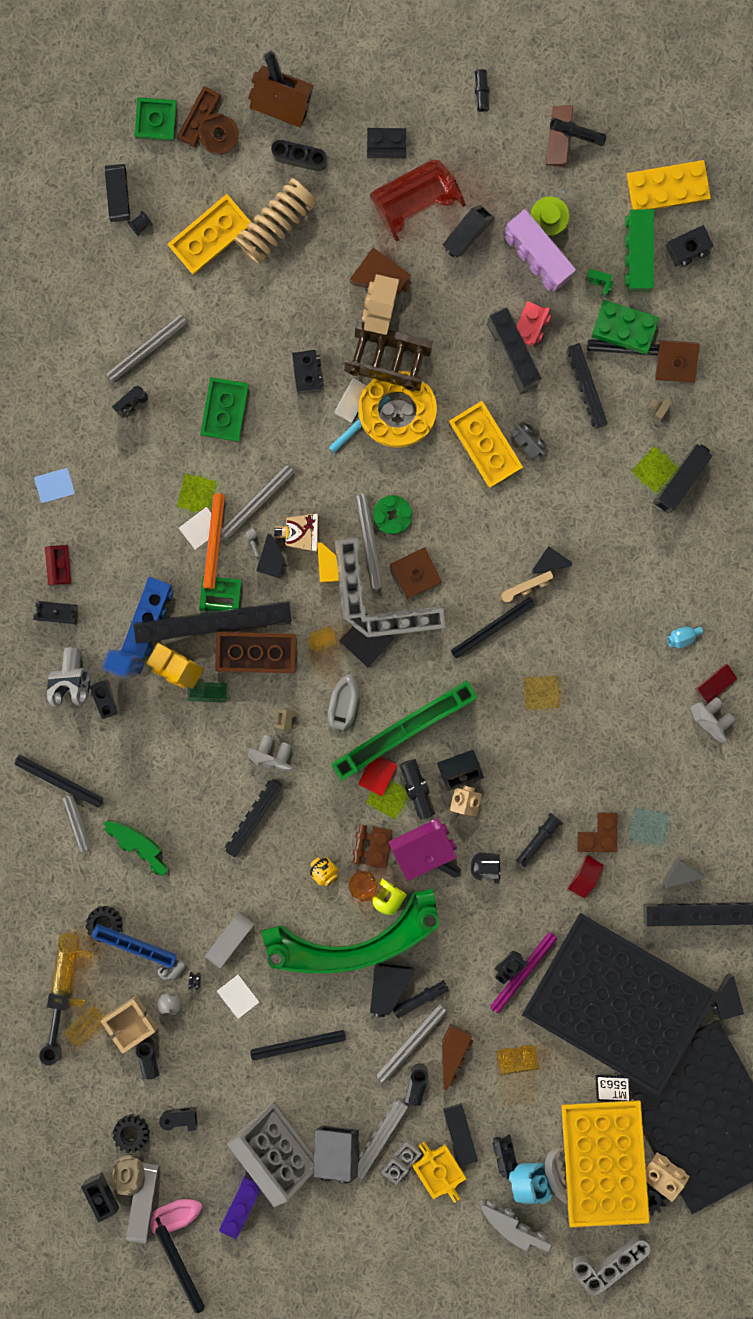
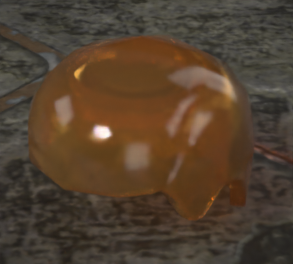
M358 871L349 879L348 888L352 897L359 899L361 902H367L376 895L378 882L372 873Z

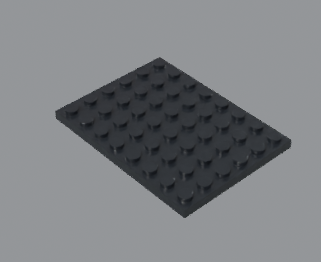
M579 913L525 1007L522 1016L660 1096L718 993L591 918Z
M717 1019L696 1031L660 1096L630 1079L631 1099L633 1101H641L642 1125L656 1151L667 1157L671 1163L683 1169L690 1176L680 1194L692 1215L753 1181V1081Z

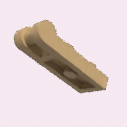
M551 571L504 591L501 594V600L507 603L512 601L516 594L521 593L524 596L533 592L532 587L539 585L542 588L551 584L549 581L553 578Z

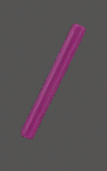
M547 933L526 960L528 962L527 966L510 980L491 1004V1009L494 1012L499 1013L555 943L557 937L553 933Z

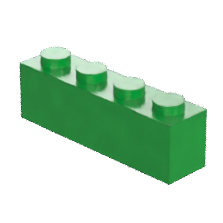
M630 209L624 221L625 228H628V235H625L624 246L628 247V255H625L624 266L628 267V274H625L624 285L628 286V292H651L654 289V209Z

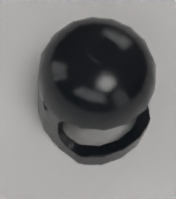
M485 852L475 854L471 861L472 876L480 881L481 878H491L494 880V884H500V854Z

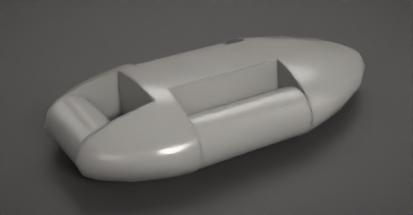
M351 674L341 678L332 691L327 714L328 723L331 728L347 730L354 721L359 700V689L355 678ZM335 716L346 718V722L335 721Z

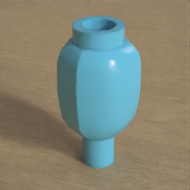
M687 626L673 630L671 635L667 637L668 644L671 648L686 647L695 641L696 636L702 635L703 630L701 627L695 629Z

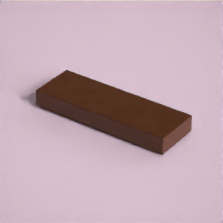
M203 86L177 136L178 140L195 148L199 140L200 126L208 116L213 114L222 97L221 94Z

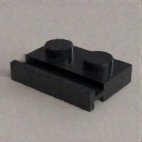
M367 128V158H406V128Z

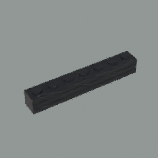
M580 343L569 346L566 353L568 358H571L572 362H570V365L575 370V379L579 381L580 385H578V388L583 393V402L587 404L588 408H586V411L591 416V425L595 429L606 426L608 422Z
M274 779L267 782L265 785L267 787L266 790L261 791L259 794L260 799L258 802L255 800L252 805V811L247 812L245 815L246 820L244 822L241 821L238 826L240 829L238 832L235 831L231 836L233 838L232 841H228L225 845V852L234 858L283 785Z

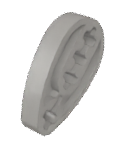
M556 1147L546 1157L545 1173L555 1195L563 1203L568 1204L564 1148Z

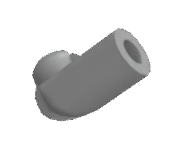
M180 959L172 969L160 967L158 975L165 980H174L178 978L188 965Z

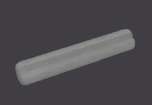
M73 795L63 798L79 849L81 852L91 849L75 798Z

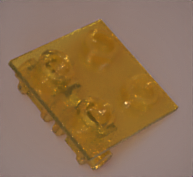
M534 1045L496 1050L500 1075L540 1070Z

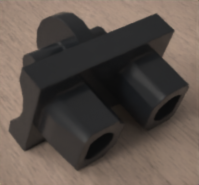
M516 951L510 952L494 968L498 972L495 979L505 984L521 972L528 962L523 960L520 953Z

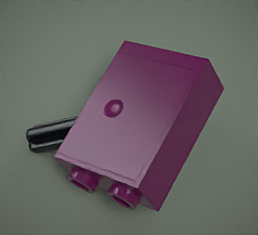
M438 818L389 841L391 850L407 882L435 868L454 878L460 875L461 868L449 862L457 858L454 852L457 847L453 839L449 840L447 837L450 833L446 824L441 825Z

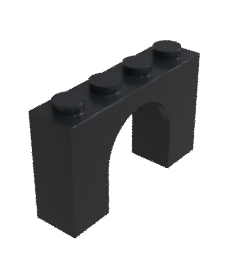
M508 307L489 315L487 326L494 341L499 340L510 360L513 369L512 378L519 393L522 394L537 387L542 378Z

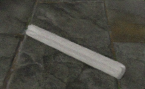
M179 315L108 372V378L112 382H116L187 324V320L182 315Z
M286 465L221 530V535L225 539H229L294 474V470Z
M359 494L356 497L372 589L378 590L383 586L366 494Z
M438 1005L380 1070L377 1078L384 1083L444 1017L447 1013V1009L444 1006Z

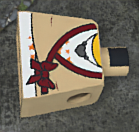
M318 514L286 518V527L275 526L274 538H286V547L318 552Z

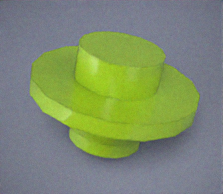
M552 196L543 197L538 200L532 207L530 214L547 236L561 233L568 225L570 217L566 204L559 198Z

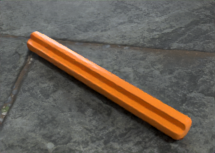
M220 493L213 495L203 587L206 589L215 588L225 495Z

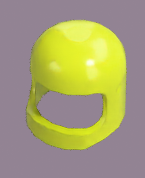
M382 878L380 885L383 888L378 895L373 896L372 903L382 914L393 915L399 910L407 894L397 887L394 888V885ZM391 892L389 901L385 902L384 899Z

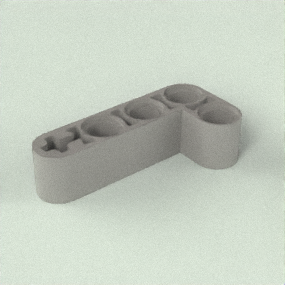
M142 1162L144 1178L140 1189L133 1194L126 1241L148 1244L159 1165Z
M636 1235L595 1268L583 1256H578L573 1260L572 1268L575 1276L585 1289L592 1295H599L644 1260L650 1253V1246L644 1236ZM640 1244L641 1246H643V1248H637V1245ZM623 1256H629V1260H628V1261H626V1262H621V1261H620L621 1257H623ZM580 1265L587 1266L583 1271L577 1270ZM608 1268L614 1269L611 1274H606L605 1270ZM593 1280L599 1281L596 1286L589 1285Z

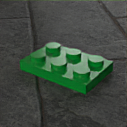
M603 300L591 337L647 355L660 317Z
M210 377L200 432L201 436L235 442L240 441L249 383Z

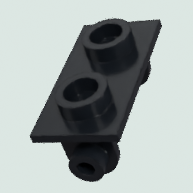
M510 1134L502 1139L501 1137L493 1138L494 1142H492L495 1155L501 1156V1158L497 1159L499 1174L502 1177H506V1180L509 1179L510 1173L518 1166Z

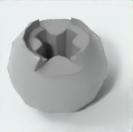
M163 994L157 1003L158 1011L162 1015L163 1013L176 1015L180 1012L182 1006L181 998L177 994L176 996Z

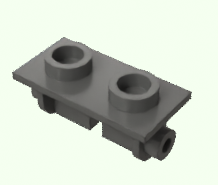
M521 422L511 431L512 437L520 446L527 442L529 445L524 450L532 459L535 458L538 461L549 451L546 448L547 444L544 440L537 438L533 434L534 430L530 425Z

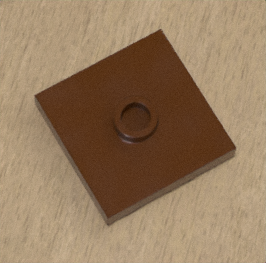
M660 340L655 380L695 383L700 344L696 342Z
M425 547L390 564L407 599L442 582Z

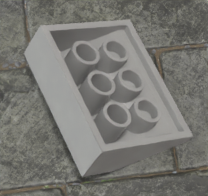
M274 1103L257 1115L227 1143L228 1147L274 1207L288 1201L314 1173V1155Z

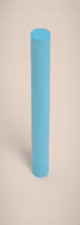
M388 395L380 401L378 411L391 400ZM359 419L329 447L333 453L362 427Z

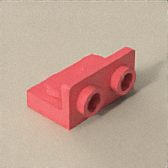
M527 301L517 324V328L526 345L533 347L535 342L539 344L543 332H540L543 325L547 326L551 317L548 314L550 308H543Z

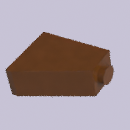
M375 248L371 249L350 278L352 285L369 288L370 281L374 282L376 274L399 279L396 294H400L402 290L406 292L412 283L410 281L411 275Z

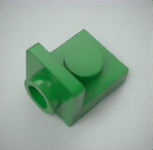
M592 269L588 270L585 279L594 286L604 285L601 294L603 297L606 296L607 292L611 293L614 281H611V274Z

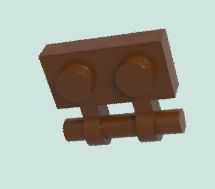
M359 824V830L355 836L357 838L356 847L352 853L354 855L353 863L361 864V858L366 857L367 866L386 869L392 830L373 826L372 834L366 833L367 825ZM365 840H370L369 851L363 850Z

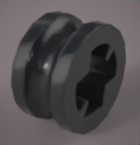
M190 972L188 989L195 988L199 990L200 973L193 974V972Z

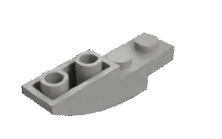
M481 1200V1209L486 1218L507 1240L526 1251L530 1244L544 1251H549L551 1242L545 1233L540 1231L535 1233L530 1230L529 1226L523 1223L518 1225V1217L513 1210L509 1208L501 1209L497 1203L491 1200H487V1202Z

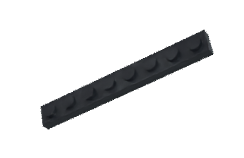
M289 601L136 622L133 623L137 644L290 622L292 619Z

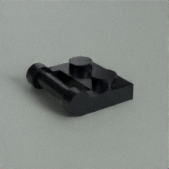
M135 386L116 402L112 408L122 418L124 416L129 417L135 411L134 407L136 405L147 402L148 394L141 386Z

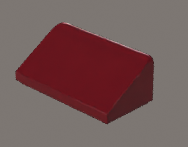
M68 545L45 547L48 586L71 584Z
M724 664L695 689L708 704L738 678L729 665Z

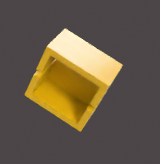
M159 643L146 663L152 667V672L167 678L168 682L183 689L186 686L193 689L204 671L203 667L191 660L187 661L188 658Z

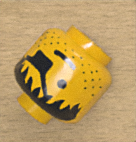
M318 857L310 864L312 868L309 874L319 886L326 885L328 887L338 878V868L328 857L322 859Z

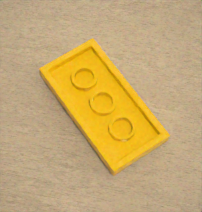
M704 160L626 174L632 209L655 210L711 199Z
M226 194L167 245L192 275H195L234 242V238L238 234L240 235L242 230L246 231L247 224L252 222L229 195Z
M483 401L449 420V424L489 488L523 468Z

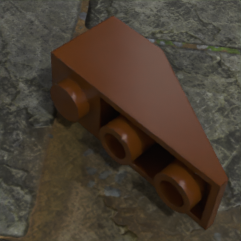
M449 1024L442 1039L443 1083L445 1090L448 1089L449 1085L453 1086L457 1077L454 1074L457 1068L461 1069L465 1061L463 1055L466 1050H470L473 1044L471 1033L453 1024Z

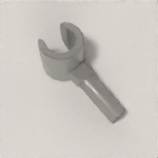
M251 528L246 532V538L252 546L255 557L260 554L254 539L259 536Z

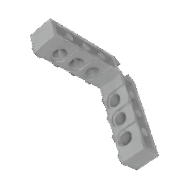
M358 538L335 539L342 615L347 622L367 637L445 628L444 609L439 606L365 615V606L362 605L361 596L363 586L360 585L359 577L361 567L358 565L357 551L359 550Z

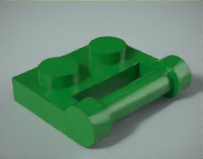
M202 576L199 611H220L240 607L242 580L216 577L215 588L206 589L203 587L204 576ZM207 596L233 599V604L207 602Z

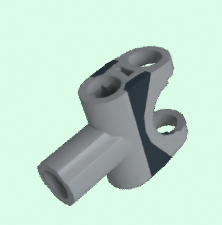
M65 648L62 670L51 671L48 676L47 699L52 707L61 706L69 691L72 694V701L75 705H83L87 701L91 675L87 668L79 669L80 649Z

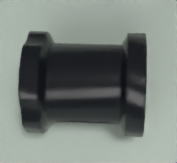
M143 210L138 217L127 222L137 236L146 227L153 225Z

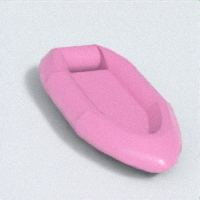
M181 1199L154 1210L150 1221L152 1233L156 1234L155 1230L158 1227L156 1218L158 1217L169 1233L188 1226L200 1214L202 1204L196 1200Z

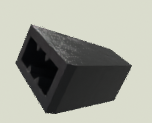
M482 205L471 208L442 244L446 248L445 251L451 257L455 256L457 258L462 256L495 217Z
M375 964L370 1013H374L375 1017L390 1015L412 978L414 967Z

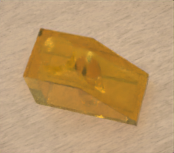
M332 626L309 633L310 638H307L310 649H314L315 652L338 645Z

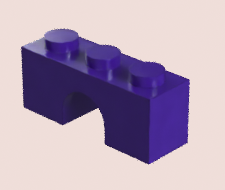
M248 1172L245 1173L219 1228L220 1232L234 1239H237L261 1190Z

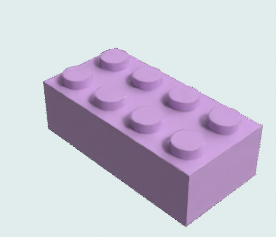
M525 209L506 225L504 232L506 235L504 236L505 240L510 246L514 245L518 249L517 254L523 261H528L531 265L529 267L536 276L539 274L543 279L542 284L548 291L552 290L555 293L573 277L576 269Z

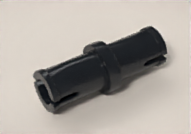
M479 69L475 71L476 88L474 89L477 95V111L486 112L490 110L488 99L490 87L487 85V70Z

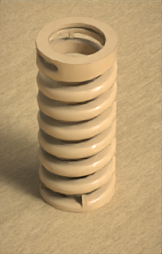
M293 178L288 182L289 185L283 187L284 193H277L276 200L269 201V208L265 207L262 209V216L256 215L254 218L255 223L247 224L248 231L242 230L240 235L238 234L234 238L238 246L258 264L266 256L263 253L259 254L256 247L250 241L261 248L266 254H270L271 250L257 233L274 247L278 245V242L267 231L265 226L281 239L285 238V234L278 228L271 217L279 222L287 231L290 232L293 229L278 209L295 224H298L300 220L285 202L295 208L302 216L307 215L306 210L296 201L292 194L307 205L305 208L308 211L317 204L308 190Z

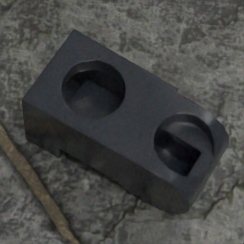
M108 679L90 685V691L101 718L105 719L117 715L118 710Z
M196 1107L166 1110L159 1119L160 1127L164 1130H172L174 1127L188 1126V1131H195L198 1127Z

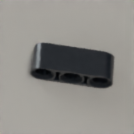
M276 140L271 146L273 159L277 162L314 171H322L327 166V155L321 149L284 140ZM278 148L286 150L282 155L276 154L275 151ZM298 152H302L304 154V157L302 159H296L294 155ZM315 157H322L324 159L320 164L313 162Z
M125 164L105 165L110 222L129 221L131 217Z

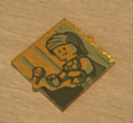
M558 676L523 678L524 692L522 694L525 696V710L560 708L559 693L561 691L558 688Z

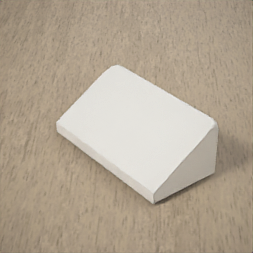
M353 378L339 402L335 414L352 423L358 413L359 398L366 385Z

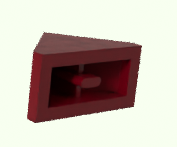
M586 855L567 889L585 898L597 884L604 865Z

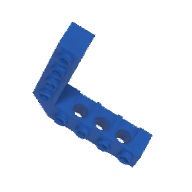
M148 577L123 646L119 651L109 649L102 669L123 677H136L137 674H141L144 667L143 662L146 656H150L154 645H151V642L136 644L133 623L143 622L144 616L147 613H151L154 620L164 619L167 608H165L167 600L171 601L174 593L172 585ZM153 595H159L161 599L160 603L156 606L151 603Z

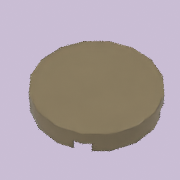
M125 1155L118 1160L119 1163L113 1168L112 1186L119 1195L131 1196L141 1187L144 1178V1167L141 1160L136 1156Z

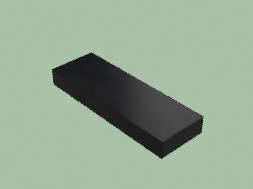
M462 1103L443 1108L459 1167L477 1162L478 1158Z

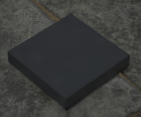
M352 626L339 642L368 668L394 638L390 635L367 637Z

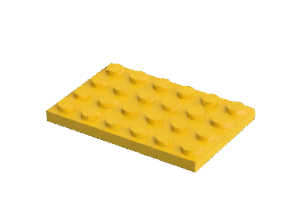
M641 1101L561 1104L569 1227L649 1223Z

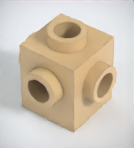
M463 786V789L456 788L452 797L450 811L477 817L482 794L474 792L475 788L470 786Z

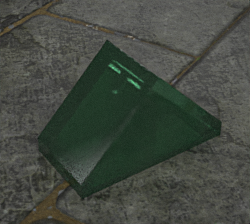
M197 682L193 689L188 687L187 701L227 702V683Z

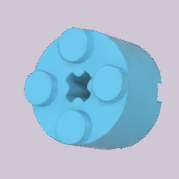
M521 1163L510 1173L509 1180L512 1183L514 1200L523 1204H546L552 1198V1195H550L551 1186L546 1177L544 1163Z

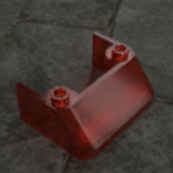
M439 160L428 161L375 189L370 194L372 203L383 224L396 242L399 241L397 232L401 231L405 225L404 219L435 202L448 206L454 203L455 200L462 207L466 206L456 178Z

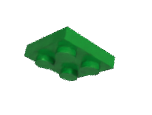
M137 97L134 137L136 139L174 141L177 101Z

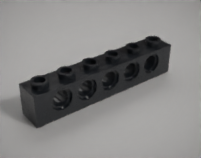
M753 902L643 904V923L646 926L753 925Z

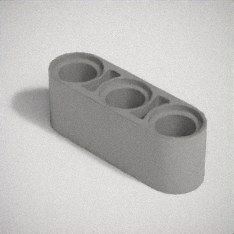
M238 912L207 952L205 958L218 968H221L254 923Z

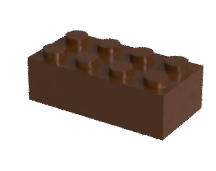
M216 632L215 671L295 673L296 634Z

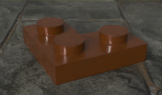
M597 812V832H577V851L617 852L618 813Z

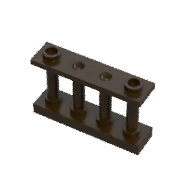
M357 321L354 337L358 338L359 341L353 361L346 359L344 371L353 376L360 375L402 386L410 391H420L422 379L417 378L423 356L430 357L433 341L388 330L387 335L364 330L365 323ZM367 341L378 344L372 366L360 363ZM386 346L397 349L391 371L379 368ZM404 351L416 354L410 376L398 373Z

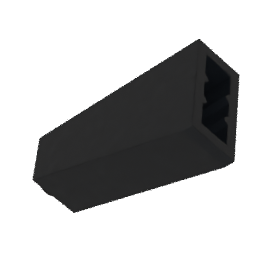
M698 444L693 446L652 503L667 514L673 512L713 456L709 453L710 450L702 444L700 446Z

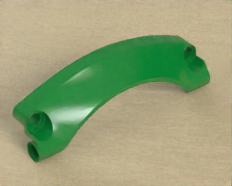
M433 888L412 893L400 916L387 929L375 937L357 944L329 946L313 943L295 935L283 925L261 930L264 945L267 947V963L271 968L299 973H338L369 967L400 954L437 929L439 917ZM433 916L436 922L433 925H427L425 923L426 917ZM279 954L282 961L275 963L272 961L271 956Z

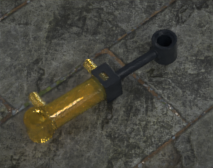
M74 931L64 932L57 941L58 949L52 987L47 1002V1008L54 1009L49 1042L46 1043L39 1053L40 1061L47 1066L55 1064L62 1054L61 1047L56 1043L61 1011H66L70 1005L84 1007L85 1000L71 998V985L76 957L91 959L93 952L77 949L80 938ZM65 937H70L73 940L72 946L65 944ZM46 1050H52L55 1053V1057H48Z

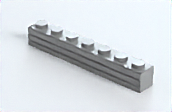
M399 1098L393 1100L390 1111H386L384 1120L380 1121L377 1126L379 1128L372 1133V1139L370 1142L367 1141L364 1146L365 1150L361 1151L358 1155V1177L360 1179H363L408 1108V1104Z

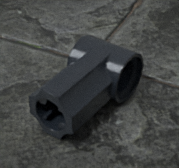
M147 1037L138 1043L136 1054L139 1059L142 1078L149 1080L160 1076L155 1054V1043L151 1038ZM147 1045L151 1050L143 1052L140 1047Z
M415 1064L411 1069L404 1100L410 1105L421 1106L428 1081V1069L424 1064ZM421 1071L425 1075L422 1078H417L414 1074Z

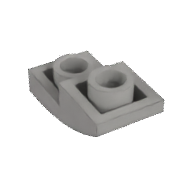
M406 1139L382 1169L381 1173L397 1184L409 1171L410 1166L422 1154L421 1149Z

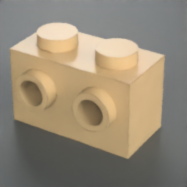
M658 1152L645 1168L646 1182L672 1202L690 1177L683 1169L675 1166L667 1157Z

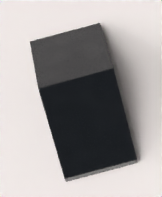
M548 546L533 567L532 574L571 567L572 562Z

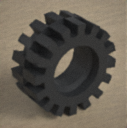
M100 906L94 909L86 919L87 925L85 927L88 930L87 934L91 936L100 917L109 918L112 924L110 929L121 932V927L123 926L121 922L122 917L119 916V912L115 911L113 907L110 908L108 906Z
M133 1114L123 1116L114 1127L113 1141L116 1142V1147H120L119 1150H126L125 1153L130 1151L135 1153L137 1150H141L149 1138L150 1130H148V1123L145 1124V1119H140L138 1115L136 1117ZM135 1127L138 1130V1138L133 1141L127 1140L124 1136L125 1128Z

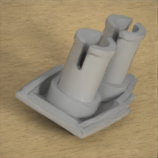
M714 698L706 706L702 702L692 705L690 709L694 720L720 743L727 741L724 731L735 723V719L729 713H726L719 721L713 716L718 710L723 708L721 700Z
M264 735L258 751L251 748L248 750V757L257 766L277 769L283 772H292L293 767L287 763L290 752L293 749L291 745L281 743L278 754L274 758L269 755V752L275 740Z

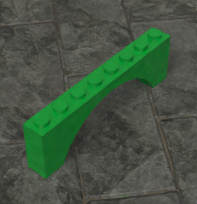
M465 680L332 761L331 765L342 781L406 739L478 697L469 682Z

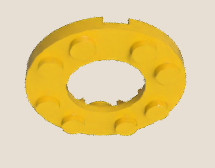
M399 371V372H398V373H400V374H404V375L410 376V372H406V371ZM372 379L363 389L358 404L359 420L365 432L374 441L393 448L408 447L425 438L434 425L437 413L434 393L429 385L423 381L420 391H410L402 386ZM401 392L413 399L417 411L415 418L410 424L400 428L391 427L380 418L378 405L387 394Z

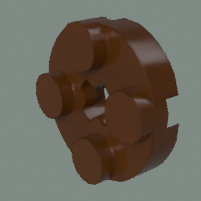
M220 113L208 116L201 124L199 130V139L202 146L209 153L217 155L230 152L236 145L239 136L238 127L234 120ZM216 129L224 132V135L221 136L222 139L214 137L213 134L216 133Z

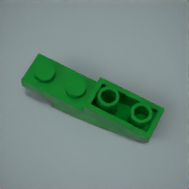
M107 820L103 823L106 833L111 837L115 836L119 841L117 844L123 851L127 850L130 853L136 848L138 850L136 852L143 861L147 860L151 864L150 869L156 875L160 874L163 876L169 870L166 864L157 856L162 849L147 835L121 822Z

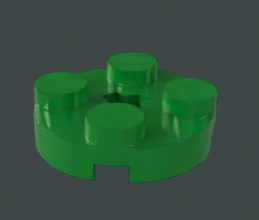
M388 495L380 499L375 505L373 518L380 531L386 534H398L405 531L410 525L412 510L404 498ZM388 510L391 512L396 510L398 518L389 520Z

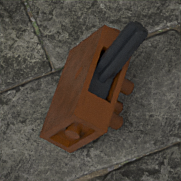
M268 51L264 54L267 67L262 65L258 72L255 71L252 83L254 88L249 93L248 99L251 100L249 108L301 128L307 117L314 85L282 73L275 53Z

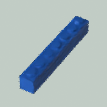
M96 924L92 933L93 939L171 969L177 958L175 953L100 924Z

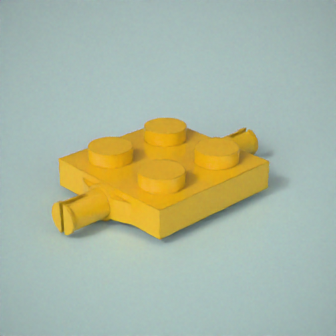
M426 1141L420 1143L418 1146L424 1156L412 1164L432 1199L434 1200L438 1196L448 1193L453 1203L459 1201L460 1197L455 1188L459 1183L466 1180V1176L447 1145L444 1144L438 1149L431 1151Z

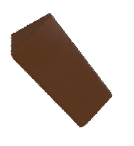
M553 106L551 120L556 117L563 121H572L573 106ZM550 130L546 165L566 166L570 137Z

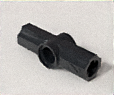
M416 759L399 764L406 783L407 795L414 804L419 820L436 814L429 797V787L426 780L422 778Z

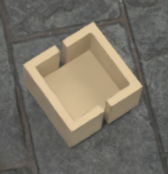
M376 274L374 282L370 281L369 294H367L365 300L366 309H364L362 321L365 322L364 330L387 335L399 279Z
M137 995L105 1015L101 1020L110 1036L116 1030L118 1031L113 1041L122 1054L155 1033L158 1028L150 1014H144L146 1008Z

